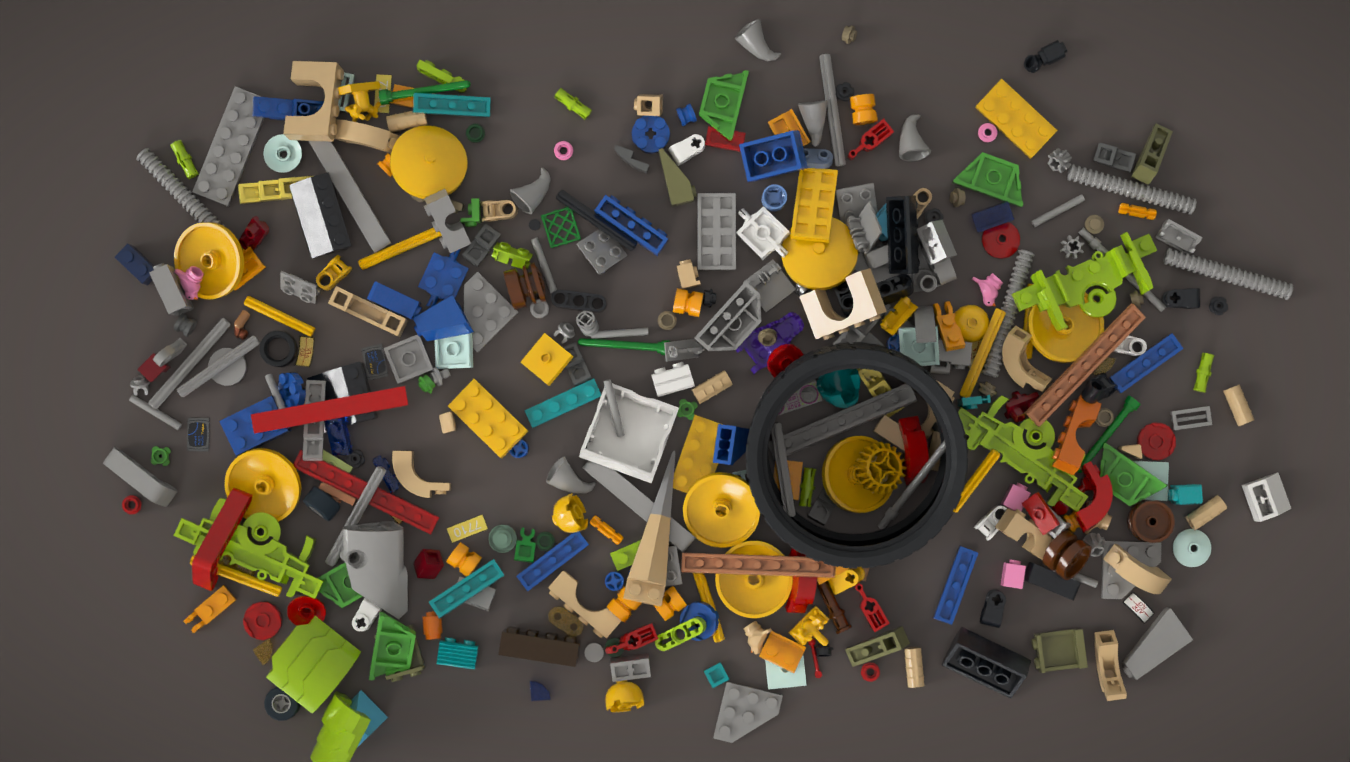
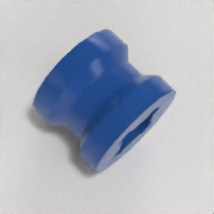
M687 104L685 108L679 107L676 109L682 126H686L688 122L694 123L697 121L691 104Z
M899 334L888 338L886 342L887 349L891 348L900 352Z
M521 439L509 452L515 458H523L527 455L529 446L526 441Z
M612 571L606 576L605 585L609 590L617 591L623 587L624 577L620 572Z

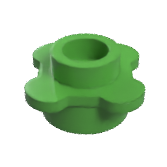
M427 375L420 376L418 379L419 387L424 392L431 394L435 387L434 382Z
M681 399L677 416L693 420L694 411L698 407L697 403Z
M154 446L152 448L151 463L153 465H169L170 448Z

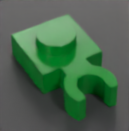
M522 527L520 535L523 540H517L514 560L533 563L536 543L530 541L535 536V530L532 529L531 535L526 536Z

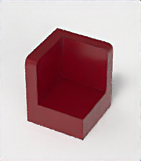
M153 353L137 369L149 382H153L162 372L166 373L171 368L168 363L159 367L153 361L156 353Z
M422 549L413 565L417 578L435 579L443 568L444 563L440 550Z

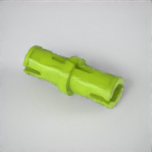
M562 88L555 94L554 98L567 106L569 111H574L584 120L590 115L592 109L582 104L579 98L573 97Z
M177 140L173 142L170 146L178 159V165H181L187 179L196 177L199 173L194 167L192 157L187 153L182 141Z
M1202 353L1199 369H1196L1197 377L1193 390L1206 393L1207 382L1212 374L1210 371L1214 355Z
M804 467L803 481L800 484V506L811 507L812 493L815 490V468Z

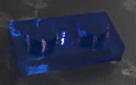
M1008 201L972 213L978 233L1014 220Z
M345 417L326 420L325 426L332 455H350L353 451Z
M380 455L372 460L374 466H381L386 469L383 481L391 493L399 490L398 485L400 482L395 474L392 475L390 473L388 461L385 457L382 459Z

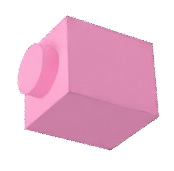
M1018 482L1016 485L1010 484L1001 505L1013 511L1016 509L1022 511L1024 507L1022 502L1027 500L1031 494L1026 491L1028 487Z
M1010 559L1009 563L1004 562L1001 585L1022 589L1026 566L1021 565V561Z

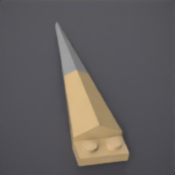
M675 451L671 454L629 572L623 599L659 607L662 606L666 587Z

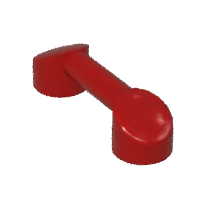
M1083 476L1080 481L1081 485L1077 489L1084 493L1086 490H1092V487L1087 478ZM1058 500L1055 506H1051V509L1057 515H1064L1069 507Z

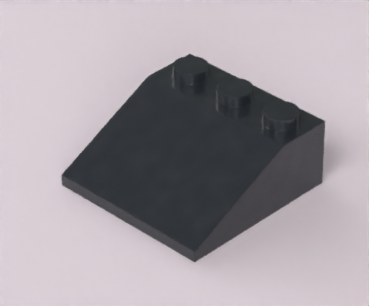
M362 362L342 366L307 378V380L326 381L325 401L371 392ZM377 412L324 421V433L378 418Z

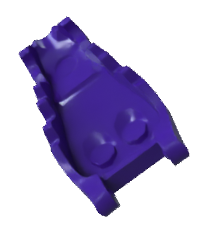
M790 312L779 320L756 328L736 349V352L738 353L745 349L756 364L750 369L755 374L767 367L769 355L774 349L780 345L790 344L792 339L804 329V323L798 314ZM768 328L774 329L777 333L775 344L772 346L762 345L758 340L760 331Z

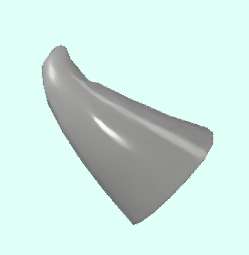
M760 19L747 24L735 37L745 49L759 59L768 62L775 61L781 56V53L773 52L769 49L764 39Z
M827 100L797 103L811 137L812 145L815 147L820 144L822 139Z
M919 114L906 118L901 128L899 157L904 161H918L926 158L931 153V149L919 135L916 127L917 120L921 117Z
M542 167L539 179L531 184L510 189L511 198L520 210L527 214L534 212L549 189L551 182L549 172Z
M565 456L552 466L546 480L547 484L573 494H586L592 491L596 485V482H583L574 473Z

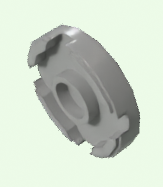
M222 348L216 351L210 357L208 367L233 349ZM242 356L212 377V379L224 386L239 383L247 372L245 357Z

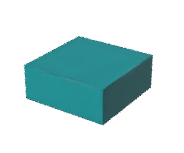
M721 662L704 670L712 688L729 680Z

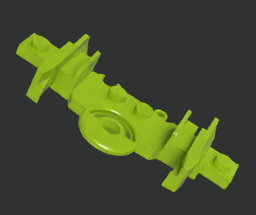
M1125 232L1120 237L1128 253H1125L1122 245L1106 252L1104 257L1102 252L1096 251L1092 255L1093 260L1090 259L1074 267L1066 266L1067 275H1062L1060 270H1057L1054 275L1045 278L1042 270L1037 271L1031 275L1033 285L1011 294L1019 312L1037 305L1040 312L1047 310L1055 329L1060 331L1068 328V326L1064 322L1059 306L1066 305L1068 308L1080 305L1087 315L1097 318L1104 317L1111 313L1116 305L1117 298L1114 289L1122 285L1123 278L1133 273L1138 283L1140 294L1143 295L1153 288L1149 273L1141 258L1157 251L1150 234L1132 241L1128 232ZM1099 286L1108 292L1106 294L1101 289H1093L1088 294V303L1084 302V294L1089 287ZM1098 296L1099 302H1095L1093 297Z
M1002 395L994 400L986 413L982 411L977 418L961 407L958 413L965 434L969 436L967 439L969 450H975L978 445L989 451L995 449L1002 455L1000 463L1006 462L1018 472L1027 473L1024 477L1026 483L1031 484L1036 479L1038 487L1047 493L1052 485L1055 487V490L1046 501L1047 505L1055 506L1058 500H1060L1075 512L1080 510L1088 496L1073 486L1078 479L1077 477L1052 467L1054 451L1051 447L1054 444L1055 432L1047 420L1040 427L1036 426L1030 418L1024 420L1019 426L1012 422L1002 423L993 418L1002 405L1009 400ZM1024 429L1027 430L1026 440L1030 445L1038 446L1043 442L1046 445L1038 450L1029 448L1023 441ZM1035 432L1039 434V439L1037 440L1032 437Z
M220 498L211 512L210 519L203 518L200 525L181 518L173 536L196 545L193 551L194 555H196L226 498ZM263 512L255 513L249 516L243 525L239 524L220 560H223L225 555H229L231 557L230 565L236 563L251 571L260 570L257 573V577L260 580H265L269 574L271 580L287 584L289 577H292L294 579L286 596L293 597L296 591L314 599L317 598L324 581L307 573L310 566L307 561L314 550L315 538L306 535L303 550L298 558L287 551L286 545L279 542L281 528L274 516ZM248 527L252 528V537L257 541H265L270 536L273 539L265 545H256L248 537ZM259 528H262L264 530V534L262 536L258 535L257 530Z

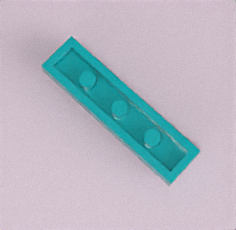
M414 93L413 113L490 117L491 97Z
M592 379L524 411L532 428L593 401L601 397L602 394L595 379Z
M493 559L429 601V604L440 619L504 577V574Z

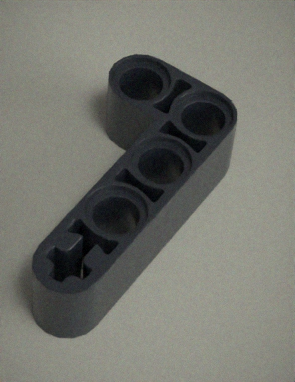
M899 274L876 283L884 305L898 301L901 297H909L914 291L912 279L907 274ZM844 281L842 284L834 287L844 315L849 317L853 306L850 308L846 306L853 304V297L847 281ZM842 288H848L846 291H840ZM883 291H890L888 294H882Z

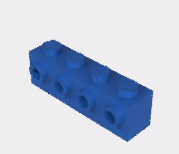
M605 194L594 210L595 213L658 257L668 243L667 234L659 228L657 230L652 228V223L643 217L640 219L635 216L636 212L628 206L626 208L619 204L620 201L614 196L608 197Z

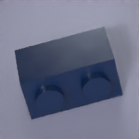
M127 243L115 258L142 284L148 285L152 281L149 272L154 270V265L133 245Z

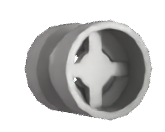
M583 311L576 317V323L583 335L593 336L598 332L599 324L592 312Z

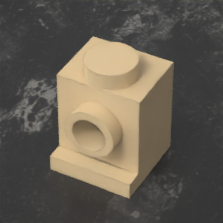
M639 94L637 99L634 100V110H637V115L660 116L663 114V94ZM646 101H651L652 107H647Z
M691 259L681 261L680 265L677 266L681 288L687 289L700 286V280L696 281V278L699 277L697 267L692 266Z

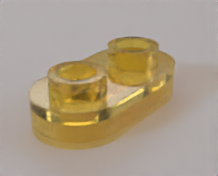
M555 606L549 611L548 618L554 626L570 636H578L582 633L584 624L576 615L561 606ZM560 613L561 619H555L554 614ZM572 623L577 624L578 628L576 630L570 628Z

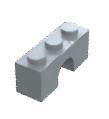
M446 189L424 198L427 204L424 206L428 217L432 215L435 220L431 223L436 233L440 231L442 235L439 240L443 248H448L449 252L452 253L470 245L471 242L460 221L455 224L445 223L446 217L456 212Z

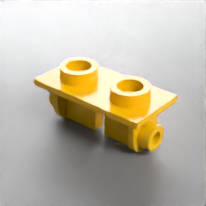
M907 296L901 297L900 301L893 307L895 311H890L881 320V328L892 336L895 335L918 308Z

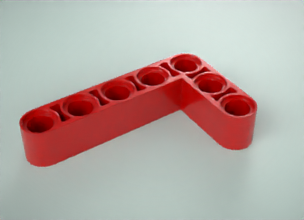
M235 487L230 492L193 559V584L209 591L214 589L218 581V562L252 501V494Z

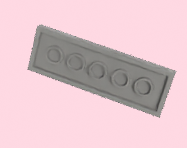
M234 87L193 188V193L225 206H230L265 119L264 117H253V97L261 96L239 87Z

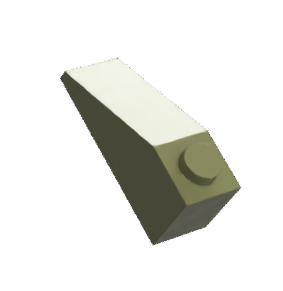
M1155 123L1131 177L1147 185L1150 184L1158 173L1173 131Z
M662 148L658 149L671 206L675 207L694 202V197L697 196L695 185L691 186L688 178Z
M900 626L846 648L845 651L852 667L902 650L910 642L903 626Z

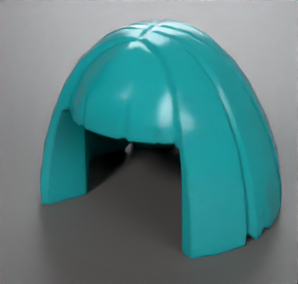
M844 369L824 374L817 380V390L821 397L829 404L838 408L851 407L859 399L860 376L858 370Z

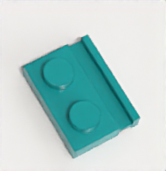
M990 395L957 399L958 407L963 406L965 410L978 408V404L991 403Z

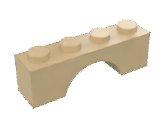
M337 286L328 304L398 337H401L408 323L407 319Z
M563 570L548 587L551 590L549 594L556 600L560 598L564 601L565 604L563 606L571 613L573 611L580 615L578 619L586 626L590 624L594 627L593 632L600 638L604 636L607 639L621 620L608 608L592 611L583 607L576 594L578 581Z

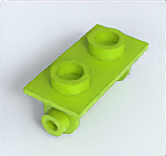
M497 242L492 253V258H495V261L508 264L509 258L513 259L511 266L523 269L524 265L528 269L529 261L533 256L528 250L513 248L505 242Z

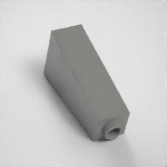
M1166 607L1162 610L1122 661L1124 665L1123 671L1128 678L1132 677L1138 680L1193 640L1171 608Z

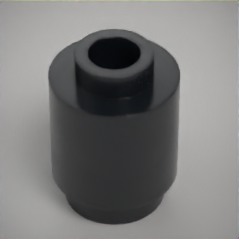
M1056 40L1042 47L1041 51L1037 52V54L1040 56L1043 66L1051 65L1066 57L1067 48L1063 42L1060 43Z

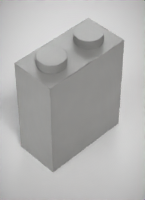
M164 263L154 266V270L149 273L168 314L178 317L182 313L195 309L191 300L186 298L178 275L174 273L175 267L168 264L164 265Z

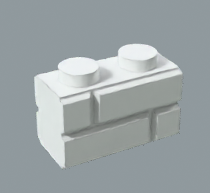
M684 362L673 364V369L666 370L663 367L654 370L655 374L651 376L658 397L695 387L688 364L684 365Z

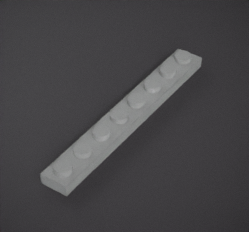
M906 383L783 435L786 456L916 402L917 399L911 386ZM771 440L768 446L775 460L773 441Z

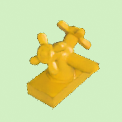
M379 81L338 87L339 95H353L355 104L345 107V111L350 113L353 122H356L357 118L369 121L371 117L378 118V108L381 106V103L378 101L375 106L370 104L368 92L381 89ZM361 112H362V113L367 112L368 114H367V116L365 117L363 114H360V113H361Z
M815 605L788 633L801 645H806L807 641H811V637L814 636L823 646H827L829 641L819 629L822 630L824 628V624L828 622L829 618Z

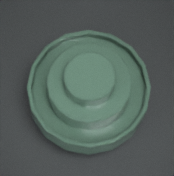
M502 524L491 530L488 540L493 550L505 553L514 548L517 542V535L512 527Z

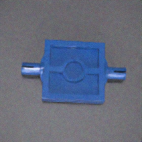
M460 249L456 251L455 255L454 252L450 253L449 257L433 253L418 285L419 288L431 295L426 306L430 307L431 305L433 307L438 299H446L451 295L456 298L469 269L459 264L456 260L461 251Z

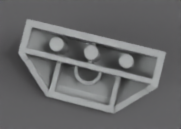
M745 281L694 339L708 351L736 350L761 323L760 293Z

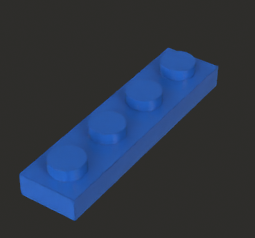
M1171 333L1114 373L1109 379L1113 384L1118 385L1117 390L1119 393H1122L1180 352L1183 347L1173 333Z
M580 531L572 533L516 577L525 589L529 591L582 551L589 543Z
M959 546L935 611L934 619L950 625L953 624L978 552Z

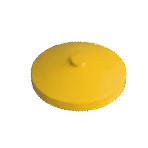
M418 126L406 131L397 139L391 152L390 167L395 181L404 191L424 199L443 189H446L449 195L461 185L467 171V155L461 142L449 131L436 126Z
M833 217L829 243L791 239V234L782 243V246L788 251V254H785V257L782 258L787 274L797 284L808 289L827 290L846 281L845 277L853 273L857 264L858 250L855 248L848 226Z
M203 222L190 226L182 233L175 247L174 265L175 270L179 269L183 272H186L191 266L198 267L204 276L200 282V290L197 296L203 299H216L228 295L239 284L244 270V255L238 239L228 228L214 222Z
M1086 292L1084 294V302L1088 303V294ZM1037 305L1032 306L1027 317V330L1032 335L1030 340L1043 356L1052 361L1073 363L1104 332V318L1087 315L1080 305L1068 308L1066 305L1059 306L1064 322L1068 326V328L1060 331L1055 329L1047 310L1040 312Z
M852 436L842 439L828 451L824 459L822 481L825 491L833 503L845 511L866 513L876 510L888 500L893 491L891 489L890 493H871L870 489H864L865 484L859 483L862 478L856 476L859 470H856L855 467L859 466V463L855 460L861 458L858 453L864 452V447H870L871 443L877 444L878 441L873 438ZM879 452L872 457L871 462L876 461L880 455ZM890 474L885 475L884 479H882L881 484H883L889 479Z
M266 448L248 450L239 455L230 464L226 472L225 492L227 498L234 487L253 495L252 501L243 516L245 519L255 513L263 512L274 516L279 522L286 518L299 502L301 495L299 474L294 465L279 452Z
M712 473L698 479L688 490L683 504V517L688 530L696 539L713 547L726 548L744 542L755 531L760 518V511L752 496L749 483L731 473Z
M762 541L742 542L725 553L784 556L776 547ZM716 574L715 582L720 599L732 612L747 618H761L773 614L784 605L792 589L793 577Z

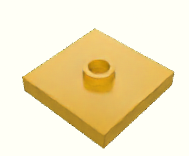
M544 333L522 359L521 363L550 386L574 356Z

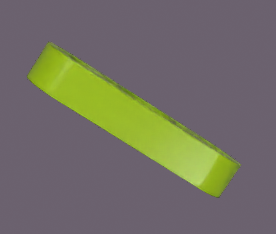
M694 617L658 635L655 645L659 650L667 651L703 633L706 630V622L701 617ZM699 623L700 627L698 629L690 631V627ZM677 629H682L685 632L684 639L677 637ZM669 637L672 638V640L666 644H662L661 642Z

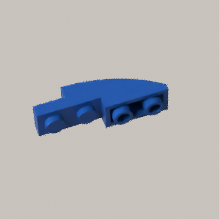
M254 96L253 117L285 120L286 116H310L321 109L324 101Z

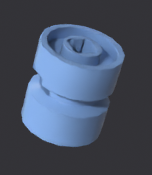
M770 185L762 194V205L770 212L780 211L787 201V193L780 185Z

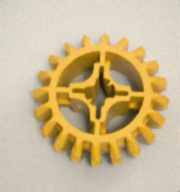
M883 442L871 443L870 447H864V452L858 453L861 458L855 460L859 463V466L855 467L856 470H859L856 476L862 478L859 483L865 484L864 489H870L871 493H890L891 489H897V484L903 483L900 478L906 476L902 473V470L906 469L905 466H902L905 460L899 458L902 453L896 452L897 447H891L889 443L884 444ZM879 452L880 455L876 461L871 462L872 457ZM890 474L889 479L883 484H881L882 479H884L885 475Z

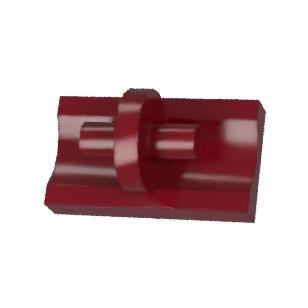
M254 216L238 240L241 247L245 250L249 247L253 250L258 248L263 238L269 233V227L266 222L259 221V218Z
M1018 391L1012 392V398L1006 403L1005 417L1007 419L1012 418L1016 423L1025 419L1024 412L1039 398L1038 393L1021 395Z

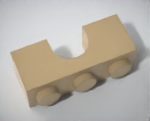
M1007 508L995 528L1015 541H1018L1024 533H1027V539L1022 547L1035 557L1043 560L1046 549L1054 540L1051 538L1052 536L1049 533L1042 535L1032 519L1026 520V515L1020 510L1016 509L1013 511Z

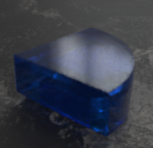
M530 681L531 701L551 700L550 693L545 686L539 682Z

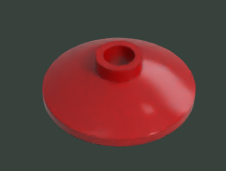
M995 221L985 228L982 234V245L990 256L998 259L1007 258L1017 251L1020 245V234L1017 228L1010 222ZM1003 235L1005 242H1000L999 236Z
M300 596L289 603L287 615L293 624L304 625L309 624L314 616L324 621L326 608L317 598Z

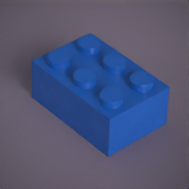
M793 130L739 144L748 182H755L808 168L800 131Z
M273 396L219 421L236 456L248 450L258 448L292 431L289 427L254 434L251 414L277 410L278 407Z

